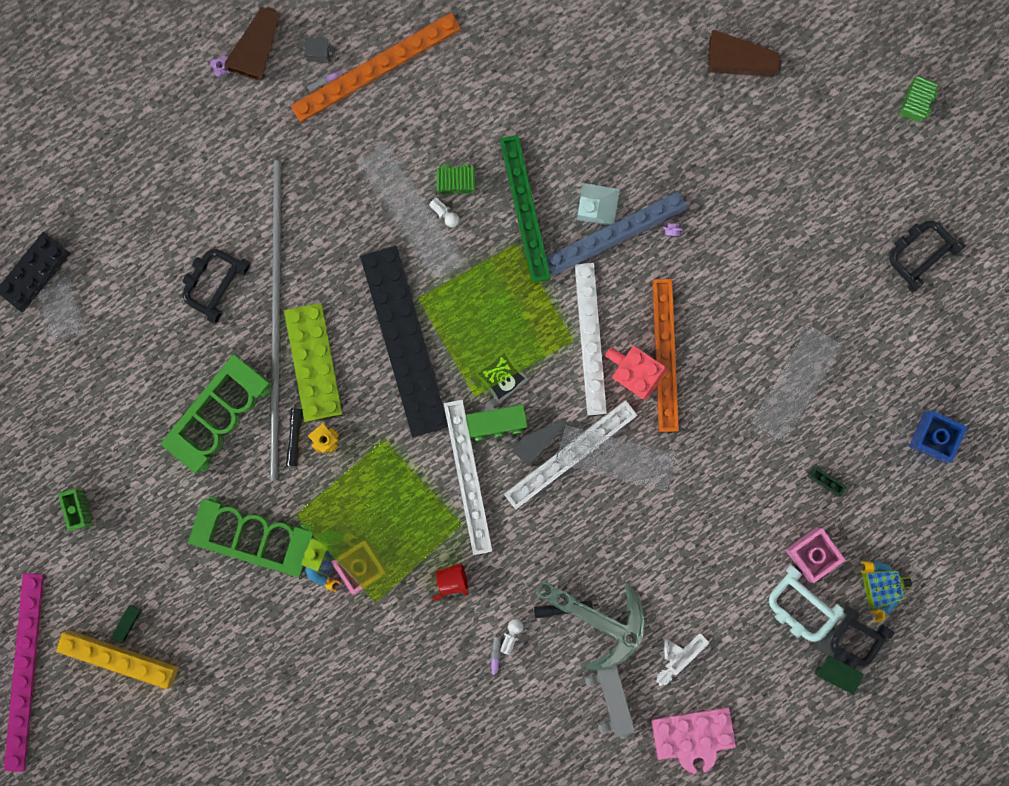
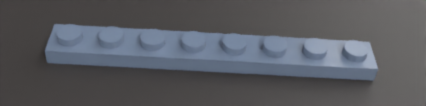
M676 192L547 256L549 271L554 276L687 210V204L679 192Z

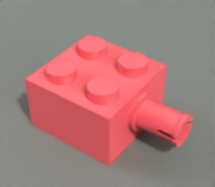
M635 346L631 348L626 356L614 349V347H611L605 357L619 365L612 378L646 401L669 370Z

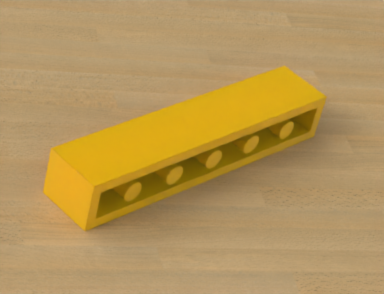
M71 630L62 633L55 651L164 689L173 686L179 669L177 666Z

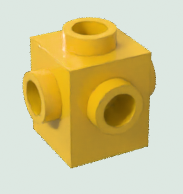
M324 423L308 435L313 441L312 447L318 453L331 454L338 448L337 444L340 442L337 438L339 434L333 427L329 429ZM325 437H327L326 443L323 442Z

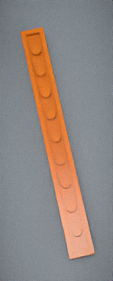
M449 13L292 104L291 108L300 123L457 33L461 30V27L453 14Z

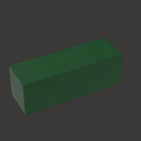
M813 467L807 476L837 497H841L846 489L845 485L817 467Z
M129 605L110 638L120 644L124 643L142 610L134 605Z

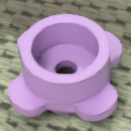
M221 56L220 59H213L210 62L216 77L230 73L225 71L226 56Z
M668 223L667 227L663 226L665 235L680 236V231H683V228L679 227V224Z

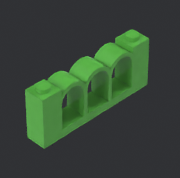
M233 354L161 442V445L195 474L206 472L211 466L210 461L213 459L210 455L218 452L223 445V434L232 433L238 428L241 418L240 413L250 412L255 407L257 398L267 397L272 390L270 387L273 383L239 355ZM230 377L248 392V402L243 408H236L218 393ZM213 398L231 414V423L226 429L218 428L201 414ZM196 419L214 435V444L209 450L201 449L184 434Z
M209 496L208 499L202 498L188 544L295 577H302L305 568L302 565L304 553L308 548L310 540L315 537L316 533L312 531L311 526L301 524L300 527L296 526L293 528L292 525L283 522L271 525L268 519L262 515H249L245 517L244 513L236 507H224L225 504L220 503L219 498ZM227 511L235 513L238 518V527L232 546L213 541L222 514ZM252 519L259 520L264 526V535L258 554L239 549L245 527ZM277 527L285 528L290 534V543L284 562L264 557L270 536Z

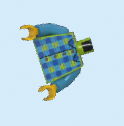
M329 530L323 532L319 537L312 538L302 560V565L306 567L307 577L313 582L322 586L325 585L326 589L337 592V590L333 589V584H340V582L332 578L327 579L333 566L332 561L336 559L342 541L350 547H355V544L350 543L353 538H358L351 533L344 535L343 533Z
M861 561V564L865 565V570L861 571L869 608L877 609L870 611V614L876 615V619L873 622L884 621L885 616L899 604V600L904 598L902 589L912 587L911 579L909 576L900 578L898 571L893 570L891 566L882 562Z

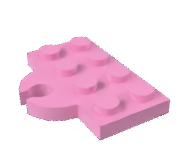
M729 707L651 719L658 760L678 757L679 763L683 768L693 774H697V770L693 766V761L696 758L703 759L702 769L705 773L713 767L718 750L736 748Z

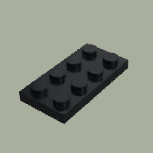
M42 232L0 284V295L18 311L23 313L71 253L47 233Z

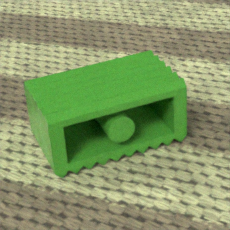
M917 75L910 84L899 115L917 122H921L924 118L927 119L932 109L929 107L930 103L936 99L939 92L936 90L938 84Z
M463 164L460 165V168H452L451 165H442L441 168H437L438 194L476 193L475 167Z
M72 489L58 494L68 531H77L94 524L92 523L91 512H89L90 508H88L87 497L83 493L84 489Z

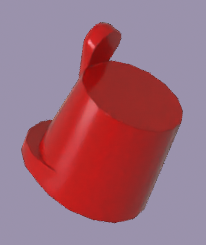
M462 563L436 571V580L440 594L433 595L434 601L456 593H463L465 596H469V586Z

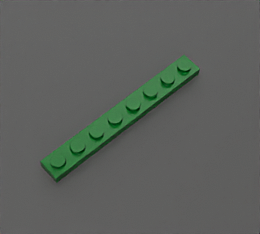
M519 136L500 138V145L531 283L548 281L551 277Z

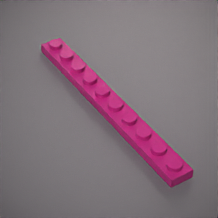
M23 573L4 771L24 772L26 770L44 574Z

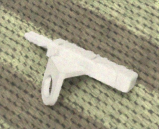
M698 634L684 649L665 639V660H670V663L666 665L667 670H662L658 674L656 682L660 686L670 683L673 674L677 676L709 645L706 638L702 634Z

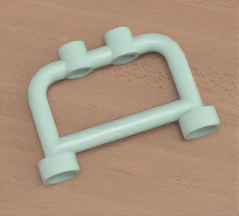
M790 564L786 569L788 574L769 596L770 607L776 613L774 617L783 625L787 622L792 627L790 631L799 638L802 635L809 641H819L828 634L841 618L844 619L846 614L843 613L844 609L840 605L836 604L833 609L829 608L798 581L803 574ZM789 584L830 618L817 633H810L777 604L778 596Z

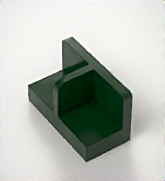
M827 656L822 668L817 667L814 673L821 679L852 695L855 694L864 676L862 672L831 656Z

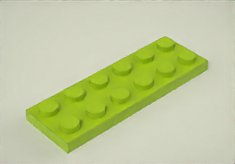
M322 303L284 310L304 422L343 415Z

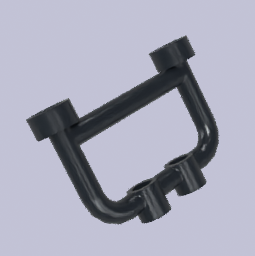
M925 221L920 226L916 223L908 230L910 234L906 238L901 236L894 242L896 247L890 253L891 265L910 284L907 288L912 293L924 284L919 277L943 255L950 251L955 256L966 247L961 240L957 242L936 221ZM928 228L934 229L946 243L910 274L898 261V254Z
M219 249L207 251L202 258L196 257L192 263V267L196 269L192 275L187 273L182 281L186 284L182 292L184 302L193 309L208 316L207 321L214 325L217 324L222 316V311L218 310L216 306L236 272L243 276L246 275L251 262L246 259L240 261ZM216 256L231 264V267L210 303L205 307L190 297V293L197 285L202 272L206 270L209 260Z
M846 606L843 610V613L846 615L834 633L830 647L835 653L834 658L856 669L857 666L870 664L887 638L892 639L895 632L882 624L877 631L857 621L861 614L853 608ZM849 625L876 639L864 658H860L838 646Z

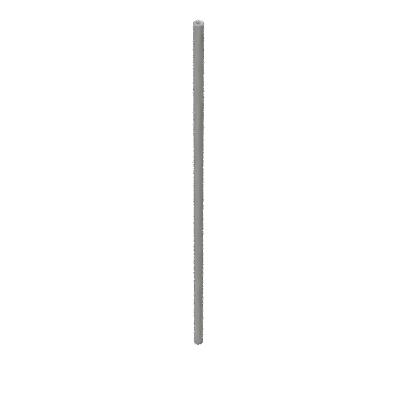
M274 161L271 366V383L273 385L271 386L270 481H278L281 161Z

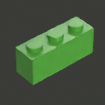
M523 405L466 415L470 438H474L475 441L485 440L487 435H493L494 438L503 437L505 432L510 431L513 434L524 433V429L527 428Z

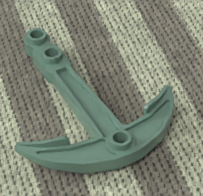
M547 582L541 583L536 590L539 598L548 599L550 604L566 613L570 612L617 641L611 652H607L599 660L585 665L586 669L605 670L624 662L637 649L643 636L645 618L641 601L629 584L624 585L627 595L626 612L629 615L626 625H623L576 601L573 596L558 588L553 589L551 584ZM542 588H545L547 590L546 595H543L541 593ZM558 598H563L564 604H559ZM627 636L632 637L631 643L627 641Z

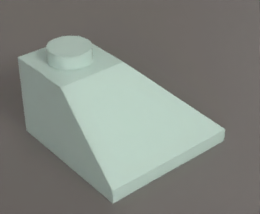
M583 183L577 220L604 225L613 224L615 222L620 189Z

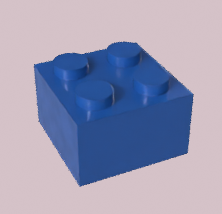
M932 410L923 413L908 447L942 463H951L968 427Z

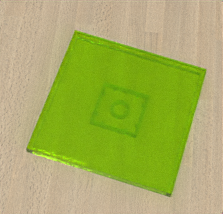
M517 243L418 298L474 397L486 392L574 341L540 282L531 283L526 258Z
M385 440L380 442L296 514L299 520L375 603L381 600L462 525Z

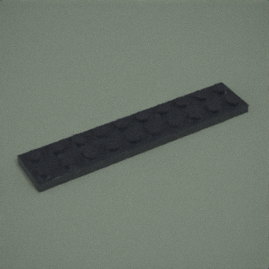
M397 246L360 256L411 435L412 437H417L447 428L446 413Z

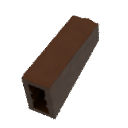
M271 7L260 8L225 61V71L262 81L280 13Z
M712 30L709 37L707 73L775 77L777 72L781 70L782 61L779 60L778 52L720 31Z

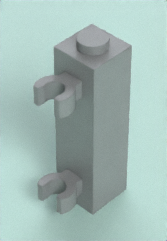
M617 667L597 670V674L585 676L587 686L597 683L601 684L610 720L597 723L600 733L613 729L616 738L624 739L630 737L631 733H634L635 730Z

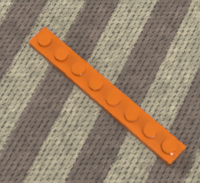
M672 279L652 280L655 360L669 369L657 386L658 432H678Z

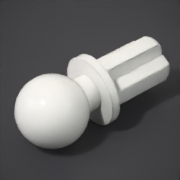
M438 198L431 201L430 207L439 215L440 219L442 217L445 218L444 221L448 227H456L459 224V216L454 212H449L450 207H446Z
M513 619L509 622V634L504 633L506 637L500 649L502 653L511 654L515 641L519 640L516 635L520 634L523 630V623L519 619Z

